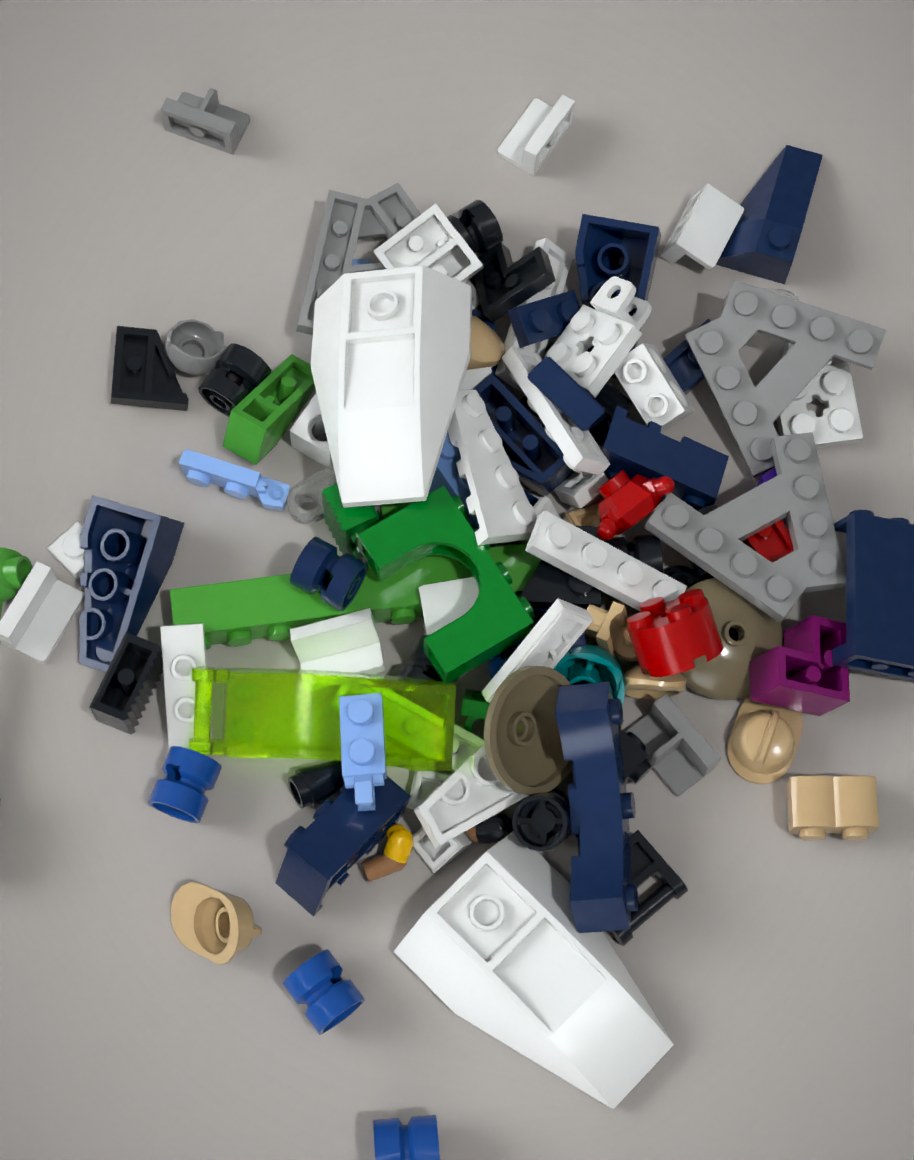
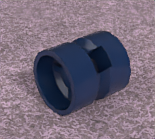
M313 537L305 546L294 565L290 584L310 595L319 592L321 601L339 611H344L358 593L366 576L368 564L348 553L339 556L337 547L319 537Z

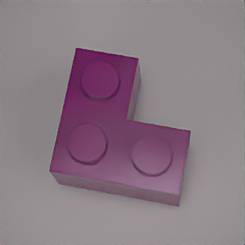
M811 615L785 630L784 647L777 646L750 661V701L821 716L850 702L849 669L832 665V649L846 643V623Z

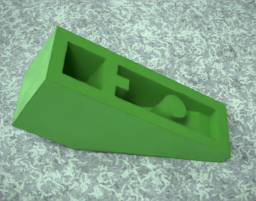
M291 354L235 406L230 413L223 447L257 465L278 444L316 389L311 364Z

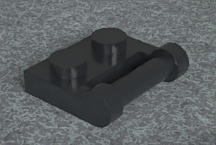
M639 830L630 836L631 884H636L638 889L656 874L661 880L662 885L638 905V911H631L630 930L609 931L613 938L622 946L633 938L632 933L665 904L673 898L679 899L688 891L682 879Z

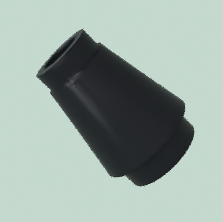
M341 759L296 769L295 775L288 777L290 791L301 809L307 806L314 808L341 789L344 784Z

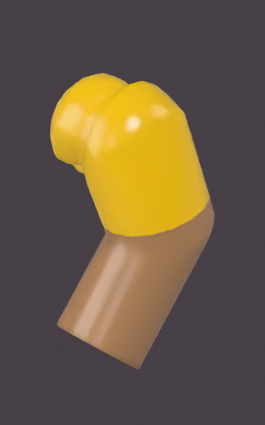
M396 824L387 830L386 836L388 840L382 855L361 862L368 882L400 871L406 866L414 842L412 833L404 825Z

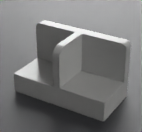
M213 88L208 90L205 98L188 92H182L177 101L166 98L160 109L165 131L232 155L250 123V116L248 114L219 104L217 90Z
M667 694L654 702L650 713L626 731V733L628 731L634 733L641 739L646 746L645 752L649 755L647 761L653 766L654 772L676 797L681 796L714 770L721 759L719 754Z

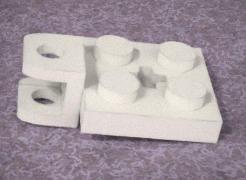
M616 276L607 280L591 300L590 304L595 309L583 304L545 355V357L550 356L585 391L595 398L642 335L639 329L645 323L652 310V306L648 301L634 297L636 287L631 282ZM621 289L620 294L611 299V295L616 290ZM637 308L636 313L633 316H630L629 312L632 309ZM594 346L591 352L587 351L590 347Z
M786 343L783 348L782 357L794 344ZM831 359L777 418L780 436L813 432L816 448L858 443L863 439L849 363L831 365ZM812 399H818L819 402L824 403L826 409L822 411L821 417H816L814 411L807 410L806 405H809Z

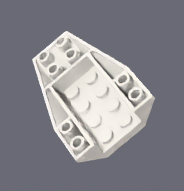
M421 265L345 273L315 301L311 371L344 508L427 500L471 358V285Z
M513 831L488 849L421 916L394 950V954L456 1016L613 1110L674 1044L603 932H577L570 905L571 884L537 851L530 850L522 845Z

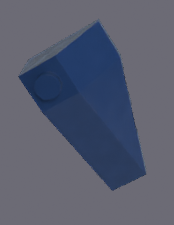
M790 145L785 146L740 204L744 208V212L716 265L785 285L805 222L822 154Z
M582 214L575 249L582 305L584 304L595 309L590 304L591 300L603 284L614 276L631 282L636 287L634 297L648 301L661 240L658 226ZM621 289L616 290L611 295V299L617 297ZM637 308L632 309L629 312V315L633 316L636 313ZM638 341L635 343V345L632 347L630 351L637 347ZM594 346L590 347L587 351L591 352ZM613 373V375L610 377L618 379L615 373Z
M92 495L80 534V548L85 551L84 572L80 573V587H84V611L79 615V664L107 672L125 633L138 635L173 563L184 522Z

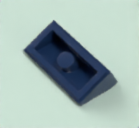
M546 356L528 374V380L582 431H588L604 421L605 409L550 356Z

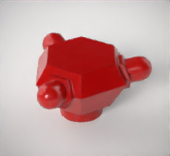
M621 470L597 489L604 498L598 504L600 525L597 528V534L599 538L605 541L611 540L615 535H620L639 522L662 502V496L670 494L674 490V480L669 476L648 479L638 474L630 479L626 472Z

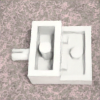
M436 203L373 251L386 269L423 265L464 283L484 268L483 264Z

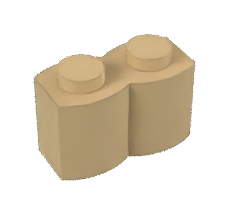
M793 776L786 783L789 833L800 834V840L819 841L826 839L825 834L835 833L842 834V839L846 841H861L868 839V834L874 833L879 828L876 777Z

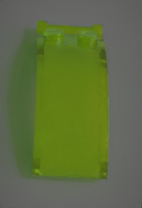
M192 667L191 681L196 683L193 738L189 739V749L204 755H225L232 758H301L342 761L339 696L382 693L387 766L406 768L413 771H452L455 684L407 677L338 671ZM212 683H224L222 739L210 738Z

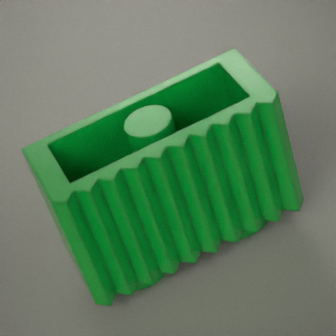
M335 483L324 488L322 499L325 524L328 525L329 531L332 532V538H335L336 545H339V551L342 554L348 553L357 559L364 558L358 549V534L379 522L378 512L374 505L344 508L338 484Z

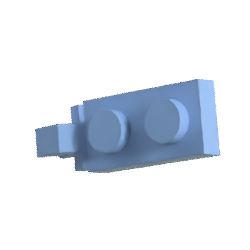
M188 449L183 450L179 460L180 468L183 474L186 475V479L195 485L209 487V484L212 483L224 487L225 493L239 499H247L248 495L259 498L265 509L284 511L291 493L290 485L263 477L260 472Z
M382 693L339 696L342 777L345 788H354L355 804L358 805V812L376 810L375 786H384V779H387Z

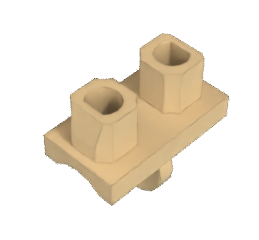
M613 601L609 611L590 604L587 610L594 620L584 631L587 633L585 638L586 644L596 645L610 652L616 661L617 655L627 661L638 660L626 627L628 616L625 605Z

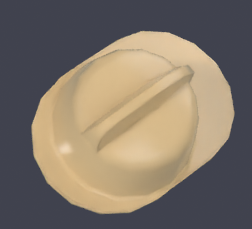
M750 696L747 697L738 711L727 748L730 765L737 775L748 782L757 784L775 782L785 775L793 762L802 735L804 721L802 713L750 701Z
M196 882L182 885L174 895L171 904V922L174 933L186 948L209 959L213 963L223 965L230 962L236 953L245 950L249 946L252 938L262 933V928L254 923L253 912L249 904L241 897L223 894L207 885Z

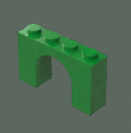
M442 486L429 493L426 501L414 502L359 533L358 549L379 582L410 564L430 556L452 558L463 564L474 576L479 594L470 610L424 638L423 651L445 685L526 638L533 628L534 621L532 619L535 618V614L524 596L518 598L510 587V584L513 582L506 567L501 562L495 564L487 552L490 550V545L477 544L474 532L479 528L473 530L465 517L468 516V512L461 499L456 494L451 497L445 486Z

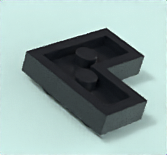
M501 242L478 257L484 268L474 275L483 315L492 323L507 314L508 310L519 306L556 281L549 256L540 246L513 263L510 250Z

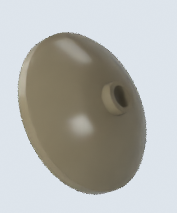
M711 578L698 582L686 589L685 592L693 589L703 590L704 596L709 601L724 649L721 654L707 662L705 655L693 660L695 668L680 674L687 679V687L704 697L722 701L747 697L750 695V661L777 646L783 647L781 624L718 579ZM730 627L737 630L739 634L737 641L730 638Z
M526 666L510 674L496 690L485 717L484 745L490 768L504 787L517 794L531 796L542 792L547 793L558 786L572 768V760L564 761L555 716L559 686H569L571 684L561 673L549 667Z

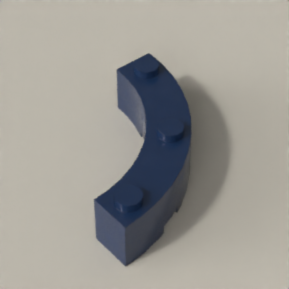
M610 681L559 686L555 716L564 761L572 760L573 783L568 785L571 830L572 834L578 838V856H572L570 889V905L577 932L630 930L631 911H638L639 905L636 884H631L629 819L635 818L636 809L633 793H627L623 756L618 724L623 723L622 703L620 698L613 699Z

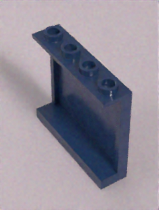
M854 510L834 524L835 531L846 533V643L832 649V665L914 681V524H910V521L905 518L888 519L874 516V513L869 510Z

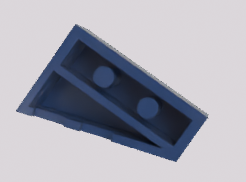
M493 373L472 389L477 390L479 396L484 401L486 411L496 432L502 439V445L512 467L518 473L521 485L544 497L575 472L566 465L563 460L564 454L556 442L546 434L545 428Z
M617 405L602 451L610 463L604 471L607 479L609 480L621 470H624L630 479L636 474L648 479L669 476L675 483V488L671 493L695 510L714 505L729 456L686 436L682 437L681 442L661 434L662 426L653 421L648 422L646 427L626 418L628 410ZM667 495L662 496V502H663V500L666 498Z
M388 776L387 779H384V786H375L376 810L358 812V805L355 804L354 788L346 789L345 784H343L340 789L342 794L334 802L330 798L325 800L314 813V821L306 829L299 826L286 840L284 846L288 849L275 884L313 917L323 907L321 903L325 893L336 882L341 886L350 876L347 871L364 854L368 856L386 835L387 830L395 825L403 816L411 796Z

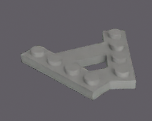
M399 183L368 199L329 190L298 320L297 332L313 335L315 301L343 274L386 269L381 262L352 265L358 239L384 236L389 239L421 215ZM467 280L466 284L471 285L472 305L476 310H481L478 292L471 282Z
M734 280L721 317L686 333L685 338L752 477H756L775 468L770 442L773 436L779 435L773 422L833 357L872 370L886 330ZM758 332L794 344L755 387L738 353L746 343Z
M813 432L773 436L770 446L777 473L776 477L706 515L701 514L670 493L648 519L644 527L780 624L803 593L841 589L846 585V575ZM786 517L794 551L772 563L742 541Z

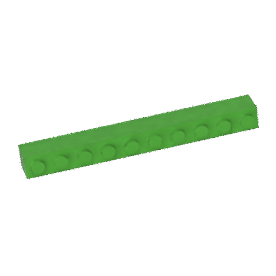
M528 543L491 547L487 552L495 564L501 562L506 567L513 582L510 584V587L518 598L521 597L541 559L525 551ZM430 556L410 564L379 582L368 564L366 576L358 593L344 611H339L321 601L319 592L310 595L290 584L291 574L170 589L173 625L204 623L206 650L210 649L211 645L227 643L233 647L245 646L250 644L252 639L267 637L271 641L288 640L291 638L290 629L368 608L372 612L375 623L392 621L395 625H404L414 622L418 617H423L419 595L420 586L474 576L463 564L452 558Z

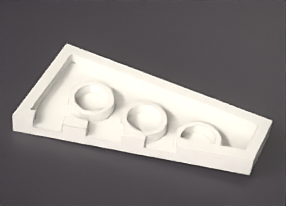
M460 390L448 434L451 444L459 448L461 458L456 465L460 478L467 479L471 493L466 498L469 514L476 515L480 528L474 532L477 544L486 545L529 540L537 520L536 512L529 503L520 484L518 473L512 467L502 445V439L496 432L486 411L484 401L479 396L477 390Z
M483 744L433 791L414 812L433 847L437 848L529 795L512 792L498 781L490 768L485 745Z

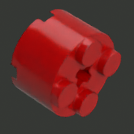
M702 589L686 591L680 594L678 599L667 601L666 603L663 597L649 599L639 605L640 613L632 615L626 620V627L641 671L644 675L649 671L650 677H665L694 669L693 660L705 655L707 662L721 654L724 649L709 601L704 596Z

